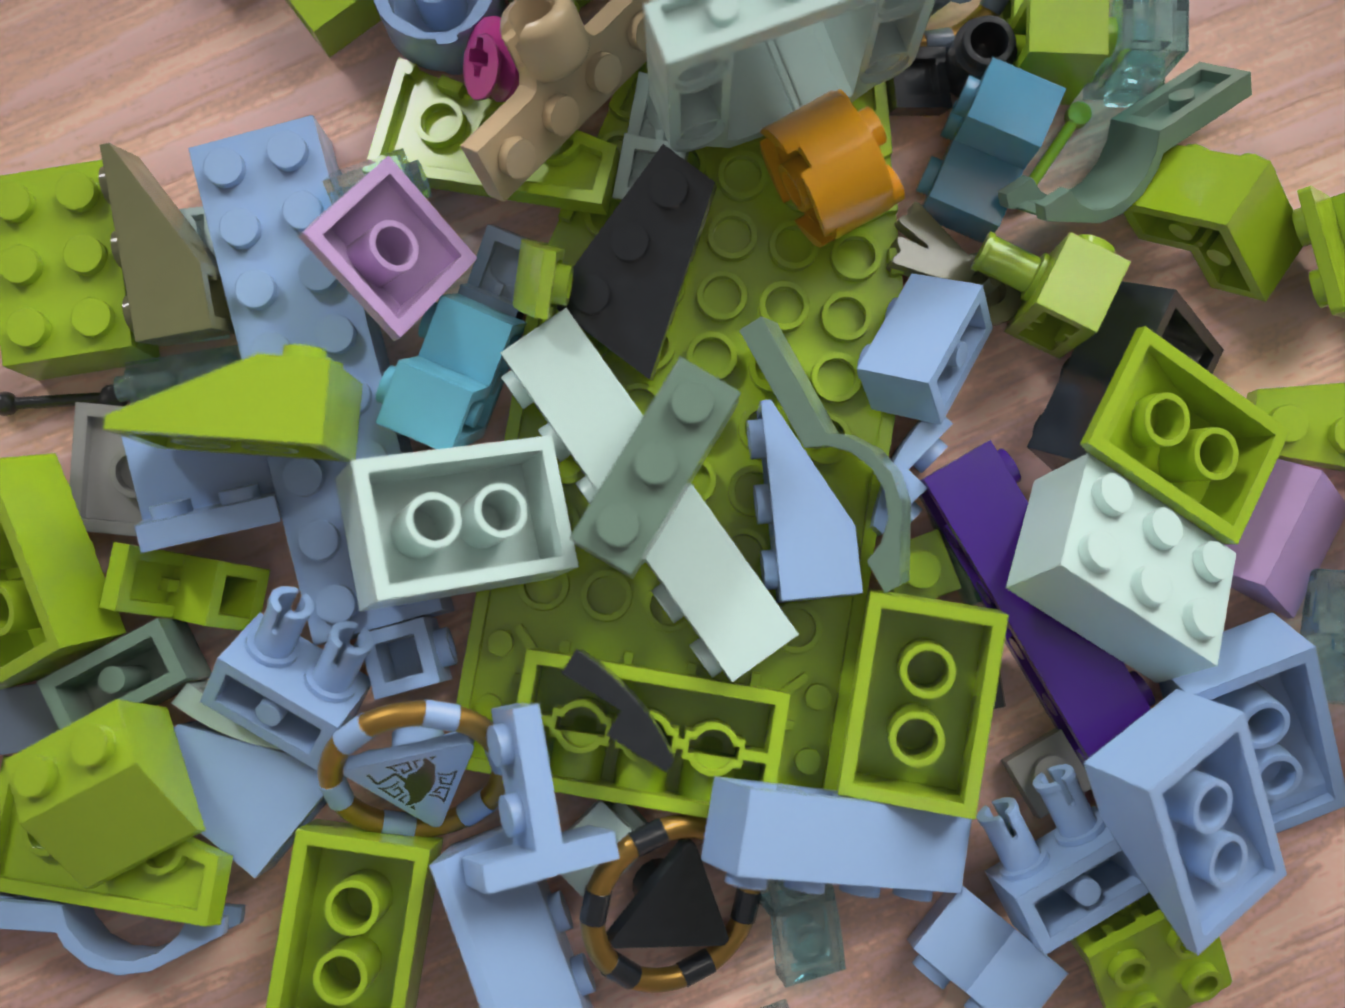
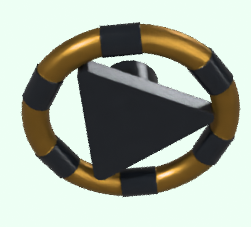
M686 814L657 818L627 833L617 843L619 859L598 864L585 887L579 916L585 949L591 961L603 976L627 990L659 993L690 987L722 967L740 948L748 936L753 923L756 921L762 890L737 887L731 917L726 926L724 925L696 844L692 841V839L704 841L708 818ZM678 840L665 858L652 859L643 864L636 872L632 881V891L635 896L606 933L605 924L612 889L622 873L637 858L660 848L670 841ZM707 946L677 962L675 965L658 968L640 966L614 950V948Z

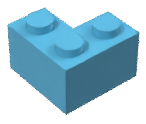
M458 293L442 295L438 303L435 302L423 314L418 335L424 338L419 355L398 360L397 365L389 366L382 376L376 392V401L381 403L382 406L375 423L437 450L468 446L483 438L504 384L501 377L510 369L501 352L521 339L526 322Z

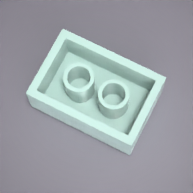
M552 435L351 460L335 478L360 612L552 579L578 567L574 543L570 539L572 532Z
M1089 453L1034 480L1006 589L1155 683L1218 666L1236 552Z

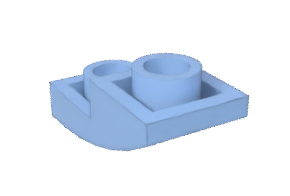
M945 417L941 425L919 420L908 432L891 457L892 462L902 472L910 496L911 522L923 510L915 500L927 487L909 469L914 466L922 473L948 447L940 439L953 424L947 417ZM882 485L876 498L870 528L877 534L876 537L884 533L888 520L886 496Z

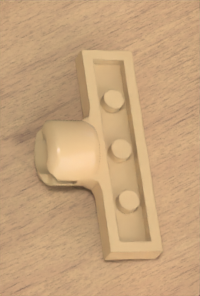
M514 0L510 3L501 17L500 34L519 72V86L515 93L460 145L489 196L505 202L647 61L643 5L655 0H610L585 26L573 0Z

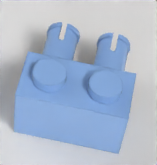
M283 586L272 591L264 615L259 613L217 658L200 702L317 770L325 745L334 732L355 718L371 687L369 676L360 672L359 669L365 657L372 649L374 644L373 637L364 627L355 645L352 646L350 640L358 623L342 621L332 626L328 635V641L324 649H321L300 636L306 621L314 610L312 599L305 593L294 612L291 606L299 589Z
M1059 764L1047 769L1054 781L1052 783L1048 782L1045 774L1042 772L1033 780L1035 790L1040 794L1056 825V829L1039 839L1034 840L1019 811L1020 807L1015 798L1003 797L992 801L998 813L997 816L993 817L989 807L986 805L977 813L980 825L984 827L1001 860L985 870V873L1012 925L1044 955L1049 954L1149 893L1140 876L1102 820L1098 808L1090 806L1076 779L1073 767L1068 764Z

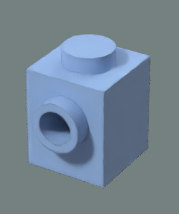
M421 617L370 631L374 644L364 660L375 700L452 680L449 666L458 663L457 652L449 628L443 627L439 629L437 618Z

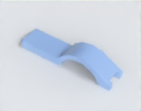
M0 892V929L57 933L64 948L87 967L119 976L150 972L224 935L230 928L244 921L246 905L225 903L221 925L204 927L185 923L179 935L171 942L160 946L133 945L110 933L95 914L93 907Z

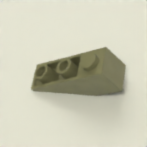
M111 143L100 144L103 167L99 170V184L104 198L111 205L115 231L112 232L110 238L111 250L116 263L123 271L127 295L123 298L122 310L128 328L134 333L135 342L169 346L235 334L216 257L138 156Z

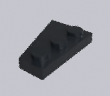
M664 144L659 148L574 265L568 305L557 304L558 311L567 308L583 330L652 381L660 361L659 355L669 325L671 326L678 306L677 301L690 262L693 261L717 189L716 183Z

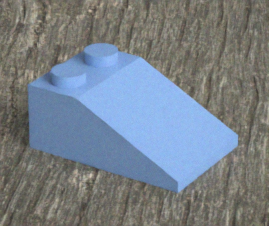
M1271 612L1223 631L1218 666L1159 683L1163 699L1178 689L1245 713L1276 833L1345 807V781L1316 646L1275 613Z
M1176 689L1084 762L1102 820L1187 950L1199 955L1287 875L1243 711Z

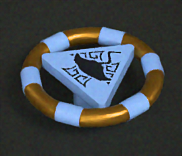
M427 699L403 701L360 713L334 732L325 745L318 764V786L328 806L347 822L370 832L419 837L446 835L471 827L496 811L499 797L505 794L501 767L494 765L487 744V729L489 726L494 725V723L471 709L447 702ZM394 730L392 733V747L367 750L360 754L349 756L376 735ZM443 730H444V731H451V732H450V733H447V734H444ZM475 740L484 748L492 769L490 778L484 788L457 806L449 809L474 750ZM346 777L406 812L381 810L361 801L354 795Z

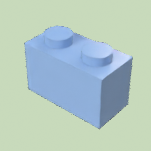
M911 274L900 295L893 298L889 303L882 326L872 343L867 344L863 348L858 360V377L863 384L872 410L939 425L943 423L993 329L983 285Z

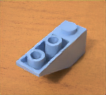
M771 400L760 401L757 410V420H747V439L750 459H761L764 484L753 486L757 524L768 523L771 550L760 551L763 585L767 590L775 589L777 603L854 596L863 593L855 524Z

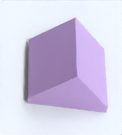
M387 156L321 213L298 236L393 341L401 338L478 259L390 156Z
M1277 459L1238 545L1224 544L1236 552L1231 588L1287 618L1295 617L1345 518V501L1323 470Z

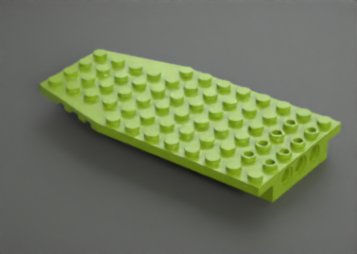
M647 61L613 94L608 105L609 111L597 135V138L617 145L620 154L624 134L628 132L639 72L648 74ZM885 81L865 92L853 101L852 105L857 111L869 106L878 116L886 134V143L879 146L886 165L892 168L891 155L893 150ZM765 136L731 148L706 146L688 153L687 162L716 183L717 189L693 261L690 262L677 301L678 306L671 326L669 325L659 355L660 361L653 381L649 380L582 329L643 416L679 357L684 358L741 392L737 408L691 484L761 582L760 551L771 550L768 523L757 524L754 507L753 486L764 484L762 460L750 459L747 439V420H757V410L760 401L771 400L803 448L804 446L739 330L761 316L777 322L838 433L855 435L881 448L889 457L895 415L871 409L863 384L858 377L857 366L863 348L867 344L872 343L882 326L889 303L893 298L900 295L903 289L902 276L904 274V271L891 268L889 272L886 269L887 264L898 254L896 247L891 248V244L898 237V230L894 225L897 221L898 203L887 212L821 248L815 246L794 221L805 215L804 212L799 211L792 200L783 203L772 182L760 148V141L765 139ZM612 194L607 215L561 208L558 215L559 221L548 246L565 249L563 264L574 267L622 200L613 198ZM527 315L523 337L547 320ZM512 395L504 441L542 437L538 429L548 422L534 403L522 409ZM835 447L804 448L855 524L863 593L854 596L777 603L799 635L733 682L729 681L723 671L712 678L689 646L699 639L698 635L684 616L673 623L659 604L651 590L661 583L646 562L641 565L634 579H631L574 544L578 567L552 579L476 592L456 704L483 715L491 722H493L491 708L515 703L539 704L554 792L708 818L714 776L837 790V777L871 574V567L867 560L874 553L877 536L870 528L873 508L881 486L877 476L870 466L850 451ZM570 455L561 462L557 458L571 532L573 533L590 504L575 484L585 475ZM775 589L768 590L776 602ZM582 648L607 666L627 684L651 712L674 753V761L667 773L606 735L621 710L562 674L576 649ZM474 740V750L465 770L491 774L492 769L484 748Z

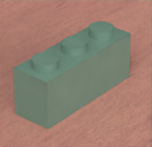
M679 357L571 534V541L579 548L629 578L634 579L737 408L741 392L684 358Z

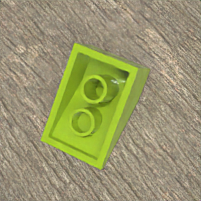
M1144 326L1136 329L1080 444L1087 453L1222 544L1238 545L1291 430Z
M287 344L283 346L282 355L257 353L105 415L103 429L157 449L350 462L351 460H356L363 384L343 369L344 364L333 361L331 358H326L327 350L310 345Z

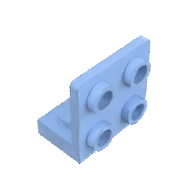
M121 436L142 516V521L134 526L141 553L281 522V514L266 456L157 449Z

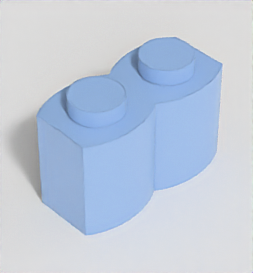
M963 885L961 894L943 892L907 938L912 948L919 953L913 960V965L941 989L944 990L948 983L952 981L966 992L970 998L963 1005L965 1008H1042L1068 974L1053 959L1040 952L1024 935Z

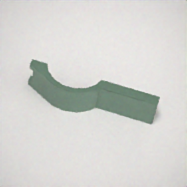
M1198 62L1111 118L1107 141L1100 157L1081 183L1071 189L1059 187L1047 195L1040 191L1033 178L1022 175L997 191L1000 206L1009 209H1019L1037 215L1038 219L1054 222L1102 223L1123 214L1145 192L1159 168L1163 153L1252 95L1251 72Z
M761 316L739 331L804 448L835 447L852 452L873 469L885 491L888 520L881 544L867 562L884 593H887L910 580L911 500L902 472L881 448L855 435L838 433L778 323Z

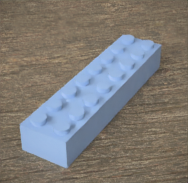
M310 115L188 148L241 359L257 353L282 355L283 346L287 344L310 345L327 350L326 358H331L333 361L344 364L343 369L363 384L356 460L413 453L409 437L375 423L382 406L381 403L376 401V392L382 376L390 366L379 324L298 237L313 220L345 194L332 142L315 117ZM266 456L301 597L307 593L314 604V610L307 620L314 645H326L332 626L342 621L358 623L351 638L352 640L359 637L358 635L364 627L370 632L421 617H435L455 611L451 596L360 612L335 480L349 462Z

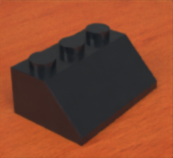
M1122 281L1097 333L1074 348L1071 356L1061 368L1059 381L1044 412L1037 418L1033 427L1032 437L1027 445V448L1050 469L1055 470L1087 454V451L1080 443L1137 328L1146 326L1213 374L1224 349L1176 289Z

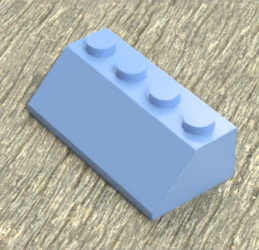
M502 825L451 844L429 865L480 1008H593L588 994L596 992L594 977L585 954L580 953L575 956L573 954L565 932L573 928L572 917L564 895L560 890L551 893L546 879L491 894H485L466 886L462 857L514 844L513 837L506 835Z

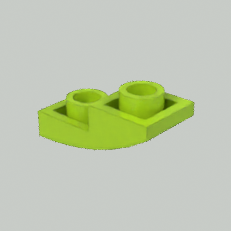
M521 239L512 303L515 309L534 318L548 320L556 314L557 304L568 305L573 281V266L563 264L565 249L550 247L548 242Z

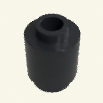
M986 15L967 21L959 29L945 59L950 92L954 96L959 98L969 75L981 79L993 57L1010 65L1014 63L1017 55L1016 37L1011 26L1005 20L996 16Z

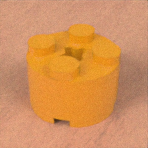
M841 89L825 93L762 128L760 131L766 137L760 141V148L772 182L783 203L792 200L798 210L804 212L805 215L794 221L803 234L817 247L821 248L887 212L894 205L905 199L904 188L899 177L889 165H886L879 146L886 143V134L878 116L869 106L857 111L848 96Z

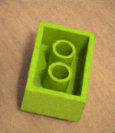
M102 160L0 175V348L2 365L5 368L38 381L161 361L159 346L135 342L134 333L128 328L124 319L122 302L127 293L123 271L116 263L111 250L110 238L112 232L115 231L111 205L104 198L99 184V170L103 167Z
M56 453L0 458L1 690L40 680L127 633L119 612L99 608L105 576L97 559L94 545L88 536L76 506L70 484L65 478Z
M868 588L837 777L838 795L967 819H976L1008 614L998 609L890 591L884 593L883 590Z
M315 819L296 829L266 1008H416L436 882L429 865L441 855L443 837H419L370 832L350 823Z

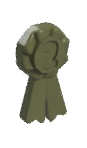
M915 201L907 210V215L901 216L894 223L896 229L908 239L897 237L891 244V248L896 247L898 254L887 264L886 269L889 272L892 268L904 271L903 275L908 277L913 273L981 284L984 288L992 326L1006 323L1016 315L1022 299H1020L1021 292L984 273L970 269L977 253L967 254L920 203Z

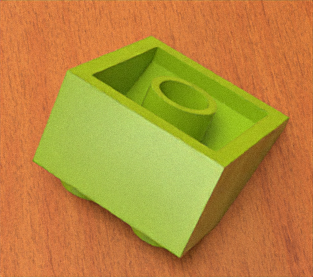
M116 699L3 760L20 825L85 889H94L206 831L167 707Z

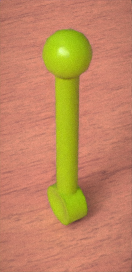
M1076 101L1066 110L1064 114L1066 123L1029 175V177L1033 178L1036 185L1042 180L1074 131L1083 128L1091 119L1092 110L1087 103Z

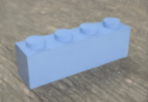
M714 776L701 860L725 871L726 883L746 889L766 890L768 879L784 880L783 885L786 888L810 894H824L827 883L840 884V891L860 897L879 898L881 888H893L892 893L896 896L915 901L931 902L933 891L961 894L972 819L838 795L837 790Z

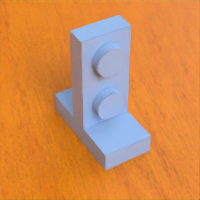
M515 703L491 708L494 725L489 726L487 729V744L494 765L501 767L505 794L499 797V815L506 835L513 837L514 844L462 857L466 886L485 894H491L619 859L615 831L586 825L561 832L539 704Z

